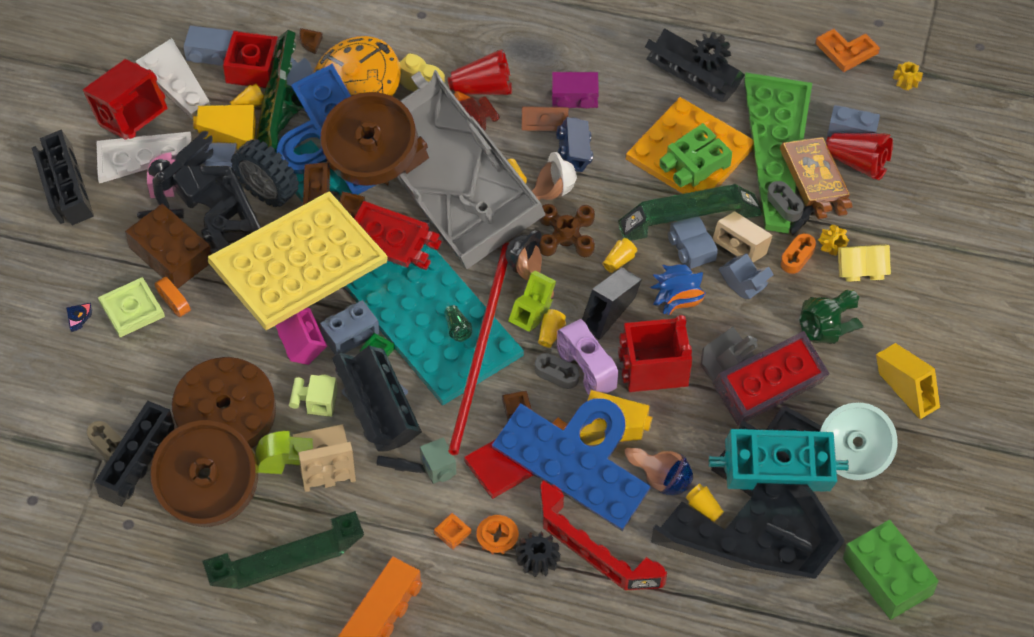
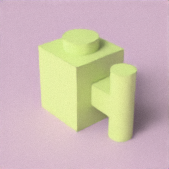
M311 375L309 387H303L304 379L295 378L289 406L296 409L299 408L300 400L306 401L307 414L332 417L338 391L336 378L328 375Z

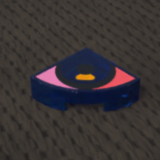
M91 302L66 308L71 332L81 329L82 325L91 317Z

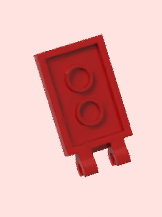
M363 201L354 217L356 222L388 256V261L407 268L410 262H412L419 268L427 270L431 261L428 260L429 254L422 252L421 249L426 244L428 247L438 250L442 243L441 240H438L440 237L438 233L428 231V223Z

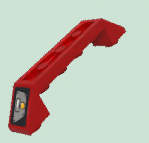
M545 480L541 483L540 502L544 530L625 591L655 589L665 586L667 572L659 562L651 561L646 557L632 571L625 561L617 560L605 546L597 545L585 531L576 529L564 515L558 514L564 505L562 491Z

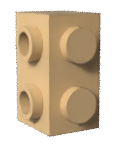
M734 211L718 221L713 241L736 256L747 253L752 262H755L767 254L773 235Z

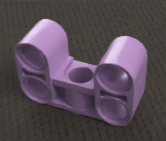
M582 319L557 331L558 353L567 362L576 360L584 372V387L588 395L591 390L607 394L617 388L618 369L615 362L607 355Z

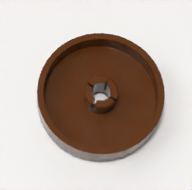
M364 92L344 99L330 111L322 126L321 145L329 166L339 177L357 185H378L396 178L411 164L418 147V133L412 114L400 100L385 93Z
M220 357L196 365L182 377L173 394L172 412L177 428L189 422L199 420L221 422L238 431L253 448L258 445L261 438L269 433L276 416V401L271 382L260 368L243 359Z
M193 421L176 428L161 442L152 460L151 483L157 500L173 517L185 524L196 527L218 526L237 517L249 505L258 484V464L251 446L234 428L217 421ZM210 468L211 472L208 476L210 480L199 478V473L202 469Z

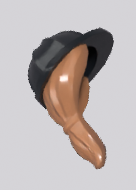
M534 230L529 235H521L510 241L506 250V259L513 271L527 281L532 272L537 271L540 273L542 256L539 250V243L542 234L539 230Z

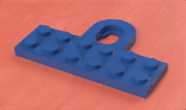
M333 64L291 84L310 121L287 132L280 139L277 146V153L279 152L282 155L281 158L283 160H287L289 163L287 166L293 168L294 174H304L306 164L327 162L322 146L315 153H305L302 155L295 154L294 148L300 142L311 137L321 140L322 126L330 111L338 103L351 96ZM344 180L351 193L356 195L376 186L357 185Z
M597 398L582 404L564 431L520 403L492 444V448L543 481L545 480L550 485L557 486L563 494L621 531L624 530L651 489L650 485L608 459L624 435L625 417L619 406L607 399ZM595 419H604L607 423L605 439L597 446L585 445L580 438L581 430L586 425L592 424Z

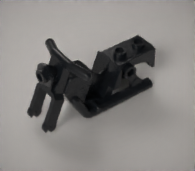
M203 131L177 154L172 164L163 159L155 160L148 168V173L154 177L152 180L154 196L159 206L164 204L168 209L170 208L163 191L169 190L174 186L176 193L189 208H194L198 204H203L210 208L203 218L204 229L201 230L203 239L207 243L210 242L212 246L210 252L212 255L231 245L229 243H234L257 231L261 226L232 167L200 166L214 154L213 148L207 153L205 152L208 150L213 138L211 135L207 139H203L208 135V131ZM238 213L241 221L230 219ZM225 231H238V232H243V233L225 232Z

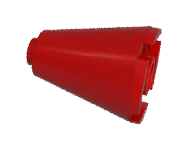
M503 49L497 50L452 71L451 77H448L450 90L472 95H511L512 82H507L509 81L510 70L505 52L503 53Z
M833 133L831 137L827 138L826 145L834 159L872 179L880 180L887 171L886 168H883L886 161L890 162L892 157L893 138H890L891 135L886 133Z

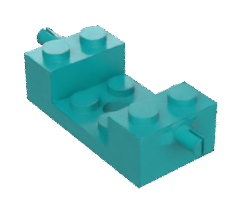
M731 429L725 439L726 453L724 457L709 456L708 459L709 467H724L727 474V489L753 490L757 483L807 484L813 491L830 492L837 483V470H849L848 460H836L834 432ZM780 451L787 453L789 462H780L776 457V453Z

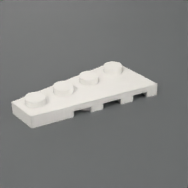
M172 38L136 60V63L147 70L150 69L155 73L158 87L191 119H193V116H197L198 106H210L207 96Z
M191 132L141 136L126 140L121 138L97 141L99 184L147 170L150 163L164 153L171 152L174 160L177 154L192 142Z

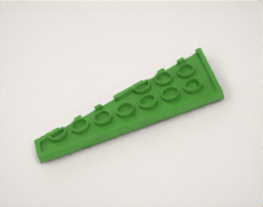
M745 73L744 85L751 135L754 143L753 149L765 230L789 234L791 221L785 220L769 202L767 193L769 185L775 181L785 182L794 193L796 191V183L780 151V146L784 142L804 140L812 83Z

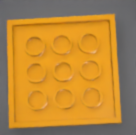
M679 97L626 153V160L700 205H703L753 150L754 143L750 137ZM704 123L717 136L716 139L719 138L732 151L731 166L724 170L722 168L718 169L705 180L699 181V184L695 187L690 183L679 187L673 179V175L677 170L674 168L669 172H664L659 166L660 158L667 154L668 145L675 143L681 137Z

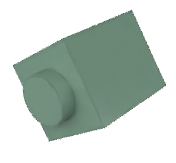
M444 437L420 446V459L433 484L439 481H448L457 474L456 460L453 455L448 453L449 447Z

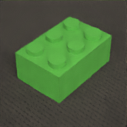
M891 520L856 538L846 546L843 560L890 620L934 594L939 580Z

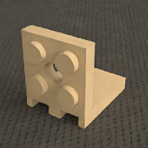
M343 424L293 434V437L313 438L312 450L298 452L299 467L305 492L310 491V487H317L325 484V488L336 486L335 482L350 479L351 482H356L351 442H347Z

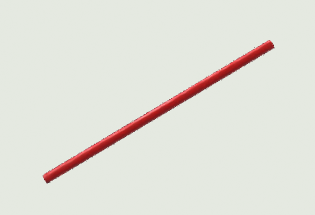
M504 243L502 246L448 453L454 456L459 453L508 265L506 250L509 243Z

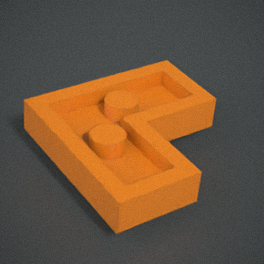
M835 29L817 37L815 43L842 72L879 54L880 47L867 34L848 43Z

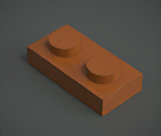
M522 106V130L557 131L558 126H561L566 117H568V107Z

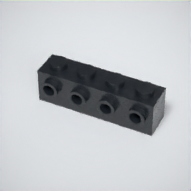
M147 400L94 481L100 498L122 507L126 499L132 497L135 485L140 478L142 479L146 475L148 465L153 459L157 448L165 437L174 430L170 409Z

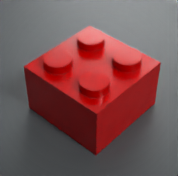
M233 31L223 63L225 82L227 84L243 86L257 84L259 88H266L270 78L278 36Z

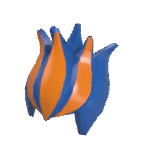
M663 264L662 266L666 272L663 274H653L659 282L650 288L660 290L653 305L656 306L666 302L663 314L671 315L675 309L694 307L700 304L705 297L706 292L699 287L703 272L693 274L687 265L666 266Z

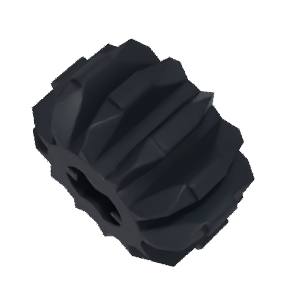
M712 32L710 38L703 34V41L696 39L695 42L698 47L692 48V52L696 54L693 60L699 62L698 66L704 69L706 67L707 71L711 72L714 66L717 70H721V63L728 65L725 57L731 56L732 53L727 50L731 45L729 42H725L723 35L717 37V34ZM714 49V54L709 55V50Z
M541 531L535 537L530 532L528 539L521 538L520 546L516 548L518 566H523L525 574L533 571V576L536 578L538 572H542L546 577L548 569L555 571L557 568L556 562H559L561 554L558 552L560 546L558 542H553L552 535L544 538Z

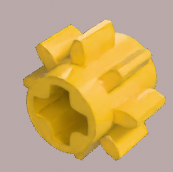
M912 62L898 64L897 70L894 71L893 79L898 80L896 86L904 90H909L913 87L918 88V84L923 76L922 72H918L919 65Z
M830 225V230L822 229L818 239L822 245L821 251L837 256L838 247H847L850 241L845 235L847 230L836 225Z

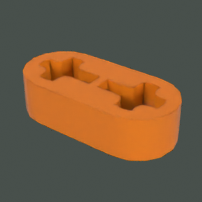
M799 234L782 255V270L789 274H795L804 267L815 251L816 240L812 235ZM805 244H808V245H809V246H805V247L803 248V250H800V246H801V245H802V246L805 245ZM794 257L797 258L796 262H792V263H789V262H788V261H792Z
M166 276L154 283L161 298L179 318L191 311L184 296Z

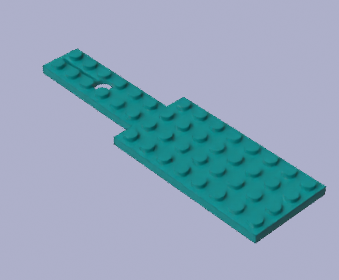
M309 140L295 148L294 153L297 155L312 154L317 152L319 148L312 140ZM330 167L329 191H334L339 196H341L342 191L351 193L344 179L339 177ZM296 174L299 188L295 194L303 203L304 174ZM424 244L421 251L429 254L428 260L431 261L427 270L419 268L412 262H410L407 268L387 260L385 264L347 284L344 288L356 303L364 301L377 318L381 333L388 341L395 344L396 351L443 406L464 393L486 306L438 251ZM495 317L492 322L477 384L524 356V350Z

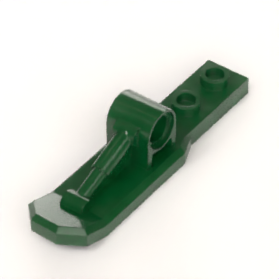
M290 30L285 31L277 38L270 78L265 89L255 139L260 140L261 143H266L268 148L270 146L273 147L276 154L278 134L286 127L292 117L303 109L292 86L287 84V76L292 68L291 56L296 48V42H294L296 33Z

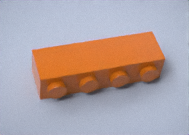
M392 556L338 637H390L394 629V622L398 617H403L408 608V601L412 596H417L422 587L420 570Z

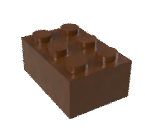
M164 204L155 208L125 231L129 248L162 278L166 276L177 289L210 265L208 263V256L211 255L210 245Z

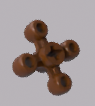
M552 204L542 206L545 216L539 219V221L545 226H552L554 228L553 234L543 235L539 243V250L543 256L554 255L559 244L562 246L574 245L577 254L584 258L594 253L595 242L593 238L579 233L581 227H589L594 223L595 211L591 206H580L574 217L571 215L560 217L557 208Z

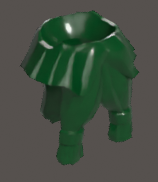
M847 289L833 299L810 297L808 300H805L799 317L802 333L813 343L835 344L838 342L839 337L863 328V324L857 317L852 318L848 322L841 323L842 312L858 307L859 296L857 292Z

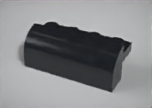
M665 28L656 43L650 39L645 45V48L650 51L646 58L647 61L722 103L731 97L745 76L743 72L730 64L725 65L721 63V70H717L714 66L711 72H708L706 67L704 69L698 66L699 62L693 60L696 54L692 52V48L697 46Z
M368 345L355 357L338 353L332 358L336 367L335 371L345 387V394L351 400L354 414L363 427V434L369 442L375 444L377 451L385 452L402 447L422 433L384 349Z

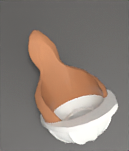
M552 152L548 163L545 164L539 173L535 188L532 190L533 194L538 200H552L570 192L577 179L574 166L563 160L559 153Z

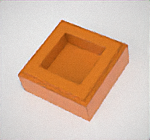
M451 513L434 529V534L453 550L471 534V528Z

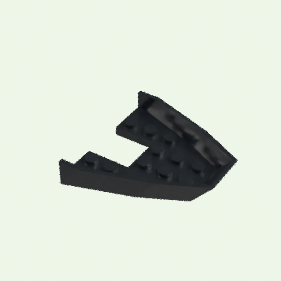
M742 420L739 429L758 430ZM726 450L719 457H724ZM780 452L776 453V457L780 462H788ZM711 467V471L727 481L724 467ZM757 483L753 490L740 489L751 496V498L726 529H723L682 501L661 527L657 524L653 527L651 543L730 568L798 579H816L845 542L820 500L807 484ZM768 522L786 531H792L797 536L809 541L812 546V552L782 542L781 539L765 532L764 530Z

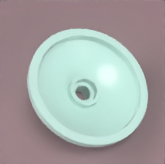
M866 403L843 405L834 410L822 425L820 432H834L836 460L849 461L848 471L837 470V474L852 480L873 478L882 473L895 457L898 442L895 427L890 418L873 405ZM855 437L862 438L863 444L860 447H856L853 444Z

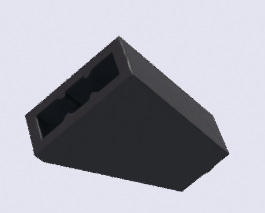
M622 267L592 289L582 317L589 331L598 340L605 335L635 299L642 281L641 278Z

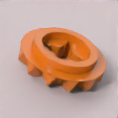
M503 515L489 516L477 528V542H479L483 550L490 551L492 555L494 553L504 554L509 549L513 550L514 545L518 541L519 531L517 525L513 520ZM500 527L503 537L494 542V536L491 534H496Z

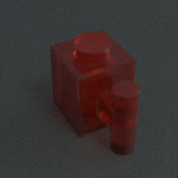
M486 96L479 99L481 106L477 104L473 97L459 101L467 113L474 117L484 131L486 130V117L489 116L493 122L500 119V115Z

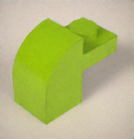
M537 271L532 272L524 295L515 300L508 321L529 332L536 328L542 321L543 314H546L553 301L551 295L556 281Z
M279 431L264 436L258 442L255 450L259 473L282 474L286 464L300 465L298 452L312 450L313 438L290 437L289 431Z

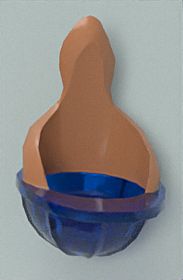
M625 449L628 461L645 471L647 482L657 489L660 494L679 495L691 485L693 481L692 468L683 454L663 451L655 455H649L642 449Z

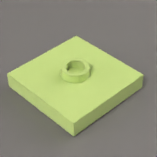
M143 277L98 297L100 305L119 337L165 317L162 308Z

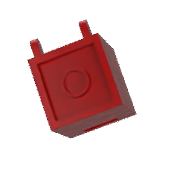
M124 59L82 89L99 126L125 140L134 138L138 130L168 109L164 100L166 97L158 87L155 73L127 59Z
M679 315L674 319L624 323V331L619 334L620 347H618L619 361L623 362L624 368H622L623 383L628 384L629 392L689 386L692 348L689 345L686 317L684 315Z

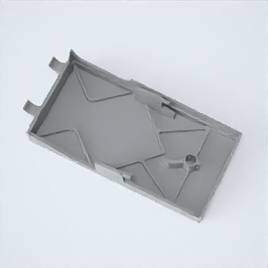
M437 70L433 72L429 82L425 80L419 71L411 76L419 89L405 97L401 102L412 114L418 137L421 136L429 147L426 149L429 159L408 174L402 172L396 178L464 267L468 269L545 216V212L537 197L474 117H471L445 85Z

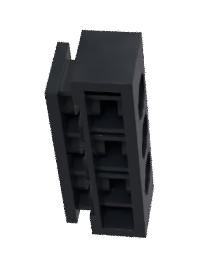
M62 129L40 138L43 149L39 151L34 146L32 147V152L50 211L60 224L65 223L63 218L65 216L72 226L94 217L72 144Z

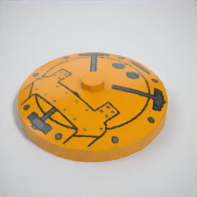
M369 36L353 37L336 44L321 57L313 72L315 73L333 64L351 96L364 92H380L393 96L401 77L400 62L393 49L386 42Z

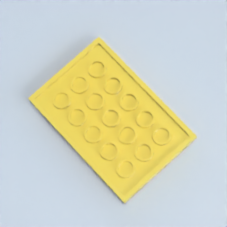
M329 191L208 256V263L265 330H268L385 264L388 256Z

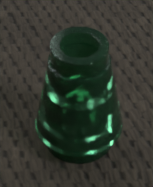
M456 305L448 306L444 314L449 336L457 342L467 340L472 335V324Z

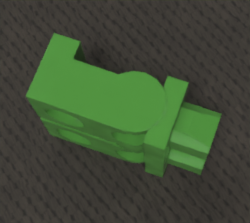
M702 123L675 143L668 145L667 154L660 158L659 166L664 172H669L674 168L677 170L673 175V179L679 187L689 183L695 187L699 184V181L705 180L718 169L722 168L724 170L731 166L732 151L719 138L716 139L717 136Z

